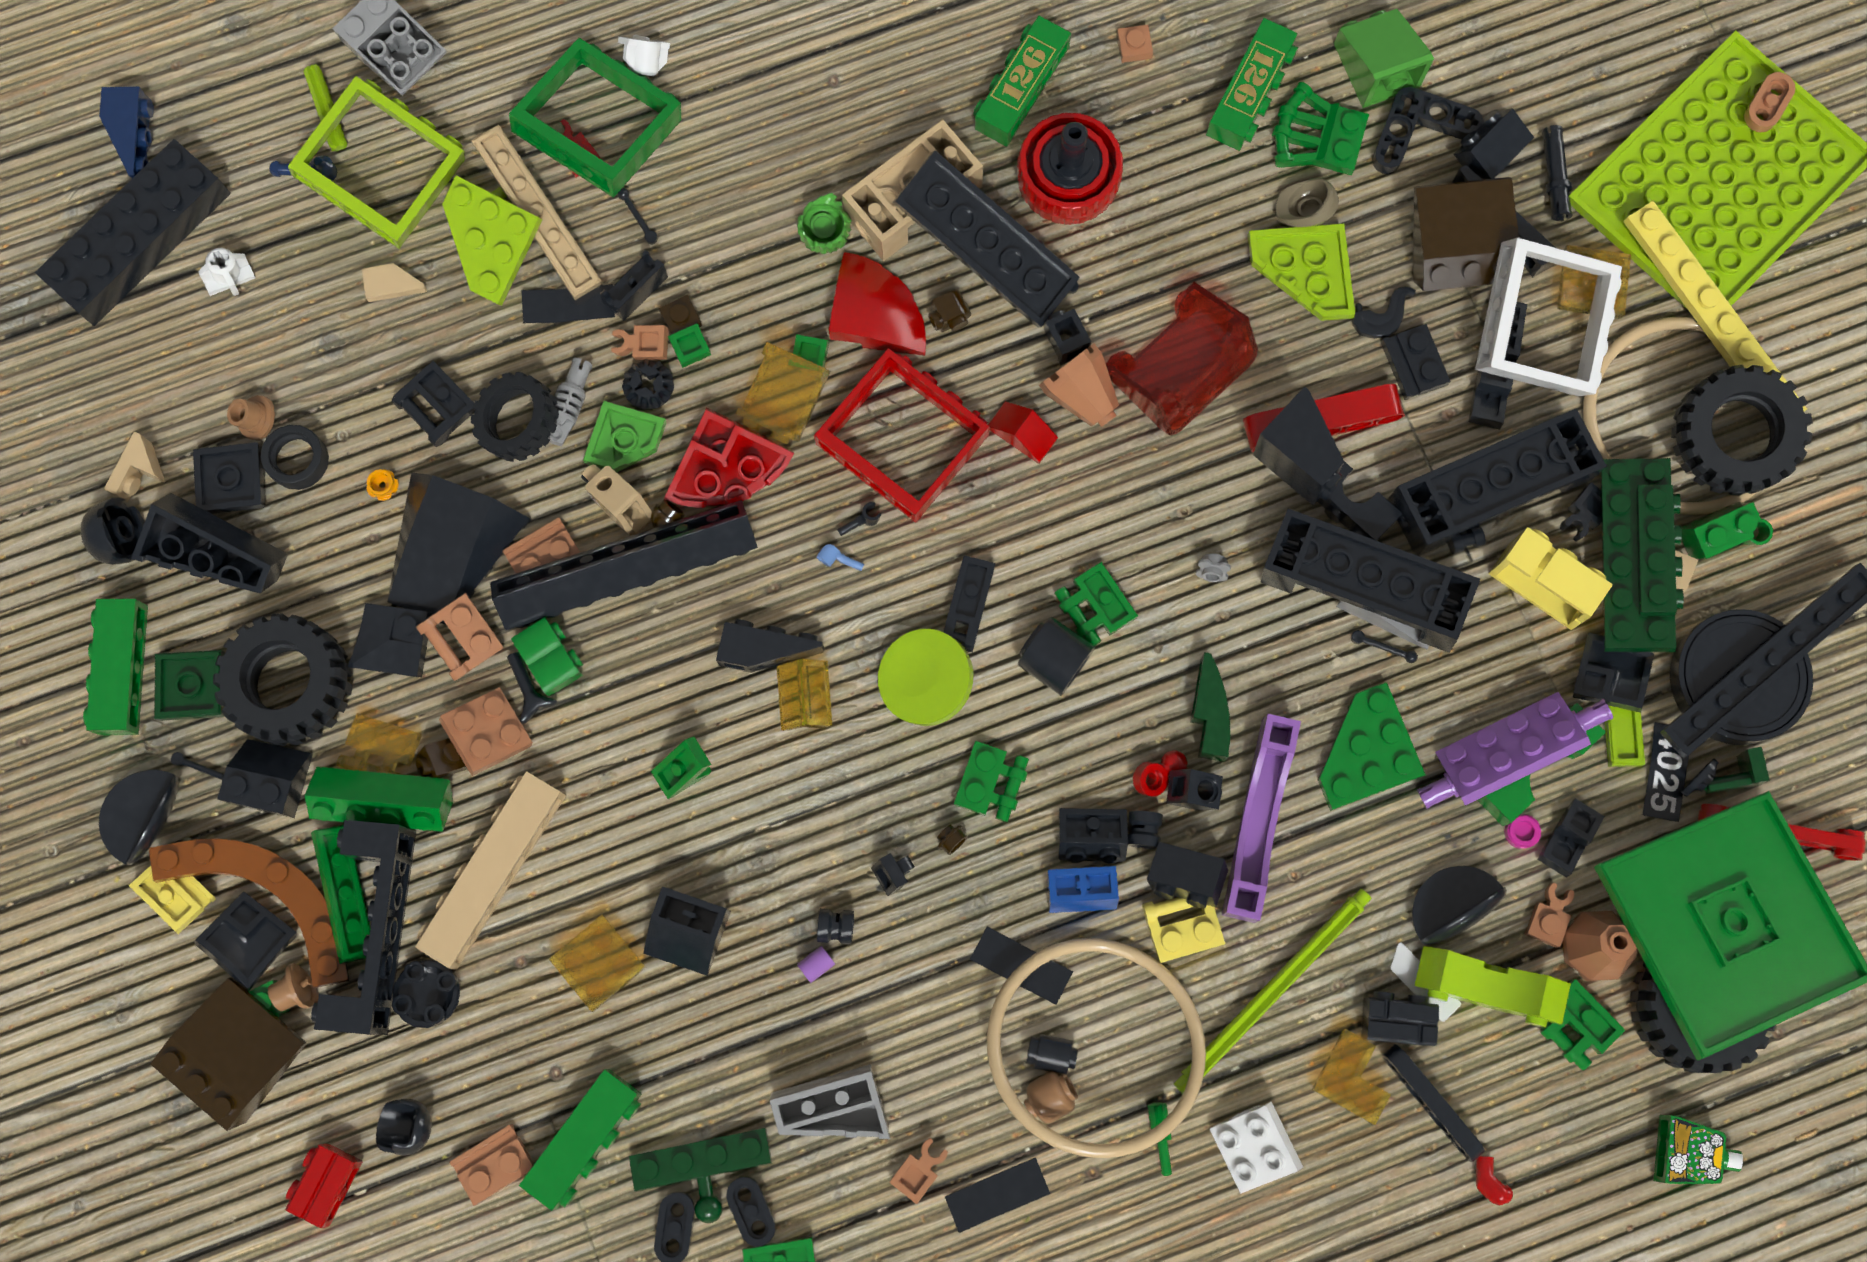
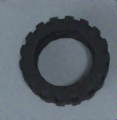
M509 372L502 374L500 379H492L489 382L491 385L481 390L479 401L475 400L473 405L475 412L474 415H471V424L474 425L472 432L474 437L479 439L478 444L495 456L510 462H514V459L524 461L527 460L529 455H537L540 452L539 448L549 443L551 440L549 436L551 432H555L557 427L555 419L559 417V410L555 408L557 404L555 396L550 394L552 391L534 377L527 376L522 372H516L515 375ZM519 394H530L534 409L532 419L527 428L515 438L500 440L497 434L496 423L503 405Z

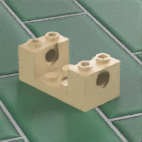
M943 119L842 194L843 208L851 218V224L883 262L908 244V228L915 221L898 208L893 201L905 187L904 181L909 177H913L932 151L936 150L979 189L982 188L983 165Z

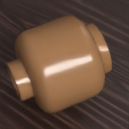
M1051 1071L1028 1084V1098L1024 1100L1026 1109L1035 1118L1039 1117L1044 1123L1050 1124L1074 1110L1075 1100L1078 1099V1095L1067 1075H1060Z

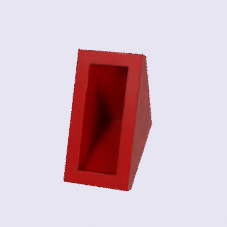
M1006 401L988 424L991 432L1038 464L1041 463L1058 440L1057 435L1033 409Z

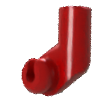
M1479 1156L1476 1159V1187L1478 1191L1493 1204L1499 1206L1508 1204L1513 1198V1191L1508 1185L1505 1186L1494 1176V1157Z

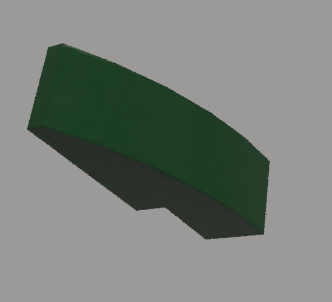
M1204 652L1200 659L1190 723L1203 725L1198 757L1225 762L1229 757L1231 736L1228 701L1223 681L1211 653Z

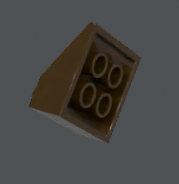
M1504 177L1414 187L1413 282L1422 291L1493 284L1501 243L1519 238L1512 178Z
M230 977L168 1039L150 1065L222 1128L228 1131L249 1120L307 1042Z

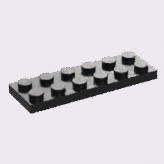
M936 150L931 152L893 201L898 208L1038 328L1044 325L1048 317L1080 278Z

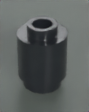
M1040 1034L1039 1037L1031 1036L1026 1063L1034 1065V1069L1053 1071L1066 1075L1068 1068L1075 1069L1078 1049L1072 1048L1073 1040Z

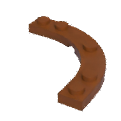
M196 839L149 848L152 876L155 883L197 875L219 874L245 878L267 889L287 906L300 926L308 952L313 987L318 988L349 981L347 963L339 964L324 896L316 885L288 860L259 846L227 839Z

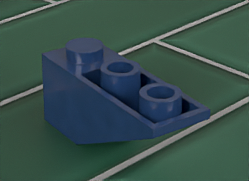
M139 86L101 87L99 117L128 175L133 178L149 163L147 152L148 147L152 144L149 122L150 118L154 115L153 102Z

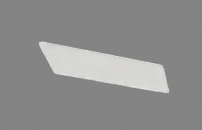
M1398 943L1391 970L1415 995L1427 996L1428 990L1414 986L1420 961L1403 943ZM1448 997V1001L1444 1002L1429 998V1003L1439 1004V1019L1442 1022H1445L1461 1006V1002L1458 999Z

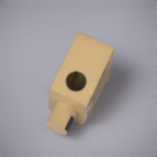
M593 464L584 470L581 478L587 483L585 490L594 502L628 536L639 534L651 522L652 511L640 493L610 466H605L600 470Z

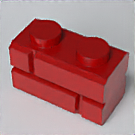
M328 1143L319 1144L317 1149L312 1147L302 1164L306 1168L300 1181L296 1179L287 1191L285 1198L289 1202L285 1210L316 1227L325 1228L330 1226L363 1161Z

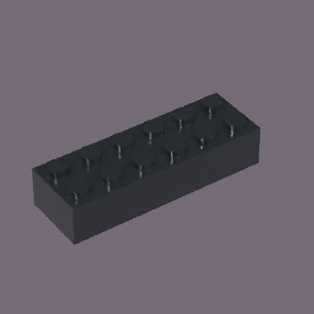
M173 139L34 273L83 318L95 326L231 193L218 177L177 140Z

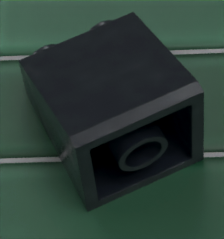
M1304 387L1260 434L1253 456L1310 504L1314 505L1320 498L1326 501L1338 487L1336 484L1343 477L1339 472L1344 464V460L1310 391Z

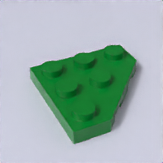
M1387 682L1356 693L1351 700L1348 712L1339 728L1325 766L1322 768L1318 778V783L1330 811L1426 775Z

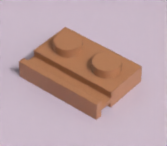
M559 517L502 550L515 573L580 553Z
M509 1124L449 1162L454 1167L457 1177L473 1206L480 1204L528 1174L535 1164L521 1138L515 1132L513 1124Z

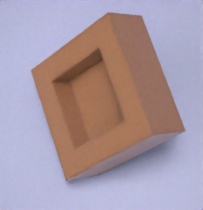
M1148 25L1117 29L1121 63L1152 59L1153 48Z

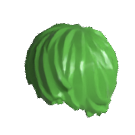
M833 193L820 196L814 201L809 202L804 208L803 215L798 217L797 228L800 239L805 243L806 248L816 253L837 252L838 249L844 247L846 242H848L849 232L852 230L850 227L851 218L841 207L842 202L835 201L837 196Z

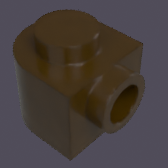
M958 290L951 291L932 300L931 313L928 314L933 328L936 331L941 330L942 333L949 329L952 332L962 329L969 323L967 319L971 316V312Z

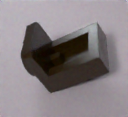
M450 738L424 745L417 755L416 768L421 777L442 778L468 770Z

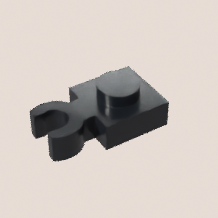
M1592 482L1583 488L1568 507L1573 515L1563 520L1560 524L1562 531L1571 524L1577 528V534L1573 538L1575 542L1588 534L1589 527L1593 530L1602 522L1601 490Z

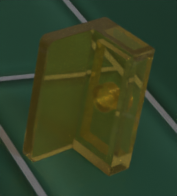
M800 659L779 665L777 667L781 730L790 731L802 727H831L832 713L828 661Z

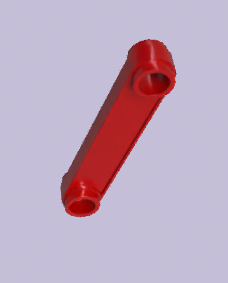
M1702 804L1698 814V821L1729 807L1718 804ZM1788 824L1798 843L1802 846L1833 851V857L1842 860L1862 861L1866 840L1865 833L1862 831L1836 829L1834 833Z

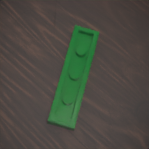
M344 825L311 832L339 964L366 959L367 956L363 954V943L366 935H370V925L355 859L341 855L340 848L337 847L338 832L340 828H344Z

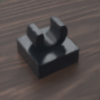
M891 853L880 858L871 867L887 896L894 894L907 884L908 881L904 875L915 868L909 856L896 862Z

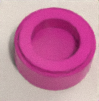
M1522 814L1512 823L1505 825L1504 834L1511 846L1518 849H1526L1534 846L1539 841L1541 827L1535 818Z

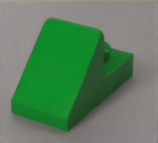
M693 736L685 739L651 773L667 799H670L711 773L709 767L711 763Z

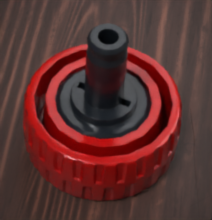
M1061 113L1050 116L1037 123L1027 133V137L1021 144L1017 161L1019 191L1022 193L1024 201L1035 213L1054 223L1065 225L1081 224L1096 218L1112 204L1122 180L1123 154L1120 150V144L1113 132L1105 124L1091 116L1081 113Z

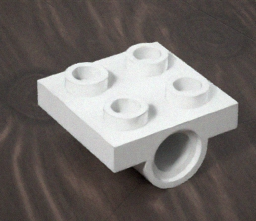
M1272 1102L1247 1109L1210 1128L1240 1194L1295 1173L1303 1168Z

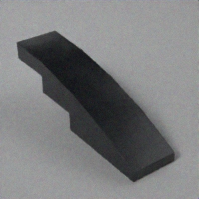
M1516 302L1505 355L1506 361L1516 363L1520 356L1527 304ZM1477 371L1468 422L1500 430L1504 424L1507 399L1512 390L1513 379Z

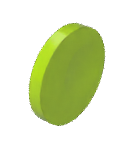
M935 629L914 630L899 637L885 652L878 671L879 692L887 708L898 718L919 726L941 724L955 716L967 702L973 686V666L965 648L953 637Z

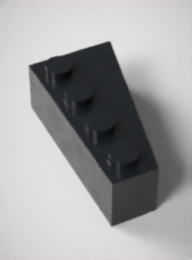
M169 493L151 504L131 559L140 562L147 560L158 563V567L170 570L177 568L190 572L192 576L199 578L207 576L218 579L219 583L262 593L278 581L288 554L194 504Z

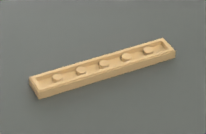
M497 125L471 140L509 201L543 219L534 239L574 300L602 285V281L501 127Z

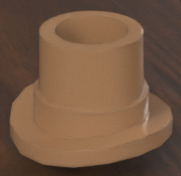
M256 395L248 400L235 399L232 401L227 410V418L230 424L237 426L248 439L261 440L266 438L271 432L275 411L273 403L269 398Z
M295 963L289 964L285 969L286 975L268 987V995L272 1004L279 1011H285L295 1005L304 1009L312 1007L314 1002L318 1001V989L313 987L311 976L302 967Z

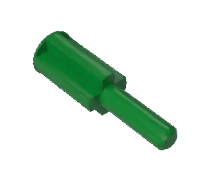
M1155 1102L1147 1105L1151 1129L1155 1128L1168 1116L1167 1103ZM1171 1133L1157 1143L1163 1176L1172 1174L1167 1141L1172 1139Z

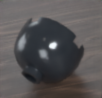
M121 497L110 498L96 504L87 511L81 522V538L86 550L96 560L110 565L135 561L131 558L145 523L138 509L135 506L127 507L126 504L122 503L125 499Z

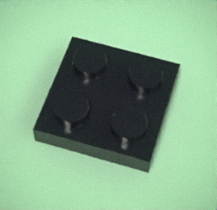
M258 442L193 449L196 506L211 514L265 508L264 474L260 458L262 445Z

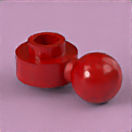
M1171 750L1163 755L1161 764L1152 762L1140 764L1133 774V785L1136 791L1151 797L1161 795L1168 785L1170 770L1187 769L1188 761L1186 756L1178 750Z

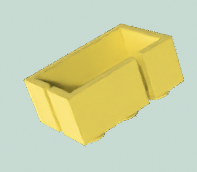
M1527 527L1509 543L1489 572V575L1572 630L1593 615L1613 584L1607 581L1606 576L1598 569L1588 568L1577 561L1578 558L1573 552L1565 548L1555 549L1552 547L1553 544L1549 542V537L1543 532L1536 529L1531 530Z

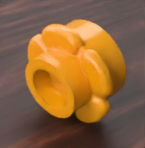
M379 469L370 473L367 478L366 487L368 494L373 498L377 497L380 501L390 499L399 487V482L394 478V473L387 469ZM382 482L385 483V487L383 488L380 487V484Z

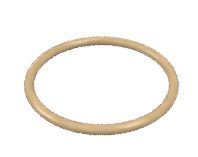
M1667 317L1640 324L1626 331L1608 346L1600 371L1602 378L1615 357L1627 346L1644 336L1676 329L1705 332L1694 317ZM1598 387L1596 394L1584 396L1583 421L1602 458L1612 459L1605 448L1598 429L1596 414ZM1758 492L1752 494L1744 493L1740 496L1728 495L1705 502L1681 501L1679 514H1711L1736 502H1745Z
M1100 938L1072 939L1051 945L1033 954L1021 963L1003 984L993 1004L988 1022L987 1054L994 1083L1004 1103L1015 1118L1032 1134L1047 1144L1071 1154L1091 1158H1114L1134 1154L1155 1145L1173 1132L1191 1110L1202 1085L1206 1059L1205 1038L1202 1024L1192 999L1179 980L1163 964L1145 952L1121 942ZM1079 952H1102L1126 958L1155 975L1172 993L1179 1004L1189 1028L1192 1045V1063L1185 1091L1173 1111L1155 1128L1145 1134L1123 1142L1094 1144L1068 1138L1037 1120L1025 1108L1012 1089L1004 1069L1001 1054V1029L1004 1015L1012 996L1021 983L1037 968L1055 958Z

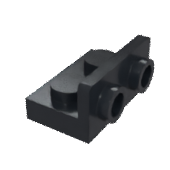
M1059 808V860L1072 863L1102 861L1108 864L1126 861L1128 848L1127 809Z

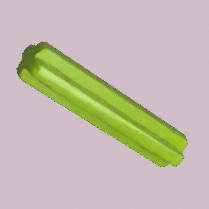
M313 64L305 67L303 72L320 121H322L334 104L320 66ZM340 123L327 139L329 147L334 152L347 147V141Z

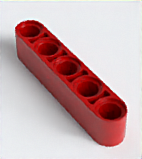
M1385 384L1314 400L1332 436L1388 424L1405 416L1396 384ZM1285 407L1258 412L1243 419L1251 452H1254L1263 430Z

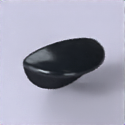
M162 770L140 771L122 779L106 796L99 814L100 836L107 850L120 862L126 865L136 863L157 839L171 813L178 793L179 779L175 774Z
M1453 866L1436 872L1422 884L1414 899L1412 919L1418 938L1423 944H1436L1469 929L1485 918L1501 903L1507 892L1506 887H1503L1489 873L1475 867Z

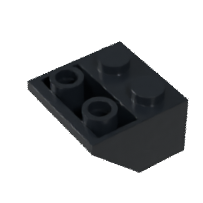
M662 886L650 919L643 954L708 976L731 911Z

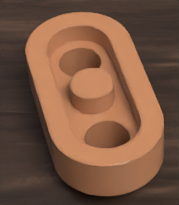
M1775 72L1767 76L1762 82L1744 114L1745 122L1750 129L1756 132H1767L1779 121L1795 93V83L1789 75ZM1771 90H1775L1778 93V96L1773 94ZM1756 115H1761L1764 121L1760 120Z

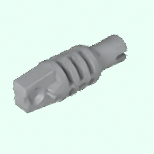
M577 357L572 359L566 380L557 387L554 395L557 400L555 408L559 410V417L555 419L557 427L554 433L551 432L549 443L561 447L576 424L586 397L583 388L592 369V364L585 360L580 370L579 367L582 359Z

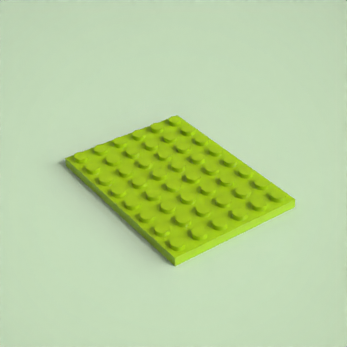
M1736 30L1568 196L1570 197L1571 207L1685 308L1686 306L1623 221L1628 216L1654 201L1732 306L1867 168V142L1796 81H1794L1795 93L1781 118L1772 129L1767 132H1756L1747 126L1744 119L1745 111L1762 82L1772 73L1785 72ZM1771 90L1773 94L1778 96V93L1775 90ZM1756 115L1760 120L1764 121L1761 115Z

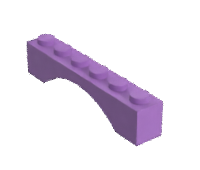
M1267 714L1261 721L1222 916L1252 923L1261 920L1278 814L1295 754L1301 721Z

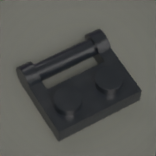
M434 361L428 364L392 398V403L398 409H404L428 434V440L435 447L442 445L449 435L475 412L473 409L474 402ZM417 393L442 416L444 421L439 426L413 401V397Z

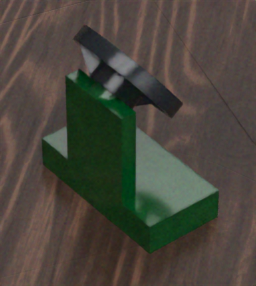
M1762 747L1747 749L1736 756L1740 773L1715 777L1719 762L1713 758L1689 782L1681 793L1687 797L1694 790L1701 792L1704 790L1706 795L1741 788L1758 787L1770 781Z

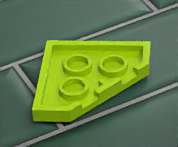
M456 175L442 205L469 288L472 292L502 306L543 219Z
M1344 224L1249 231L1247 236L1252 267L1319 320L1354 318L1355 306Z

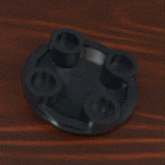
M422 960L410 962L405 966L394 984L392 1008L403 1021L413 1027L430 1028L440 1025L452 1016L459 1003L461 990L458 978L451 969L438 961Z

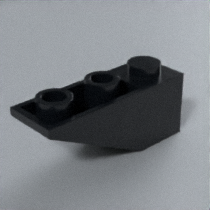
M735 619L734 623H724L716 661L721 667L753 673L821 654L824 652L823 642L818 641V636L800 632L797 637L785 634L786 630L779 627L767 626L766 630L753 628L754 624L752 622Z

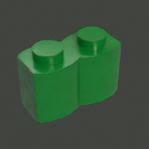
M544 617L512 637L511 640L544 693L550 697L583 676L579 670L583 663L574 649L567 651L562 640L566 636L558 623L555 621L550 624Z

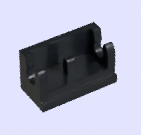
M646 249L640 254L641 259L608 291L604 289L600 293L601 301L623 321L668 278L664 264L658 259L654 261Z

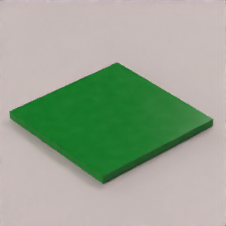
M1770 791L1604 861L1594 867L1697 1061L1867 983V963Z

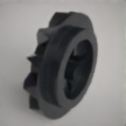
M645 359L643 362L633 363L628 372L624 373L622 388L626 399L633 406L643 410H653L663 406L670 399L674 390V379L670 370L660 361L656 362ZM641 375L649 380L656 379L653 381L656 393L653 394L646 387L640 389L643 385Z

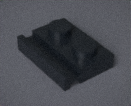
M1427 324L1398 333L1390 338H1384L1381 341L1382 348L1404 400L1448 386L1451 382Z

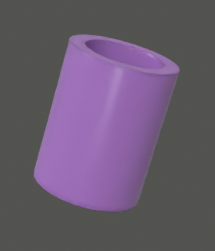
M822 946L818 947L797 964L810 983L835 965Z

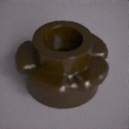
M951 824L948 825L937 837L940 841L938 849L944 850L948 855L958 850L968 838L962 831L963 826L958 825L954 828Z

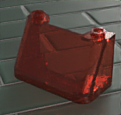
M1193 282L1176 297L1175 314L1177 319L1135 358L1130 353L1121 351L1112 355L1105 363L1111 381L1159 429L1171 436L1185 428L1254 362L1258 352L1249 317L1196 282Z

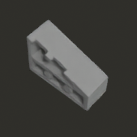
M871 1064L771 1093L770 1104L779 1135H836L850 1138L860 1136L890 1139L888 1124Z

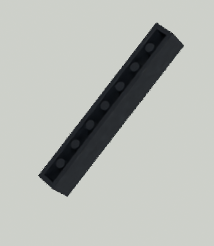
M739 500L490 582L491 597L505 631L512 628H523L531 622L543 619L544 617L553 618L564 611L576 607H587L595 601L607 597H617L625 591L640 586L647 587L664 578L681 576L689 570L701 566H711L719 560L734 555H745L750 550L758 548L743 501Z

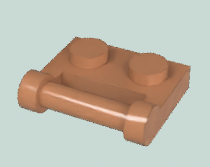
M464 593L416 626L421 635H426L451 670L449 675L454 681L504 648L467 593ZM444 621L470 657L469 659L461 663L436 628V625Z

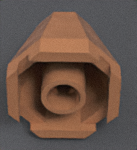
M1095 343L1039 385L1046 396L1090 426L1098 422L1103 427L1117 416L1113 410L1119 406L1103 355Z
M1612 911L1580 912L1574 918L1573 923L1567 927L1562 941L1564 962L1580 973L1579 975L1586 981L1618 980L1636 960V945L1622 919Z

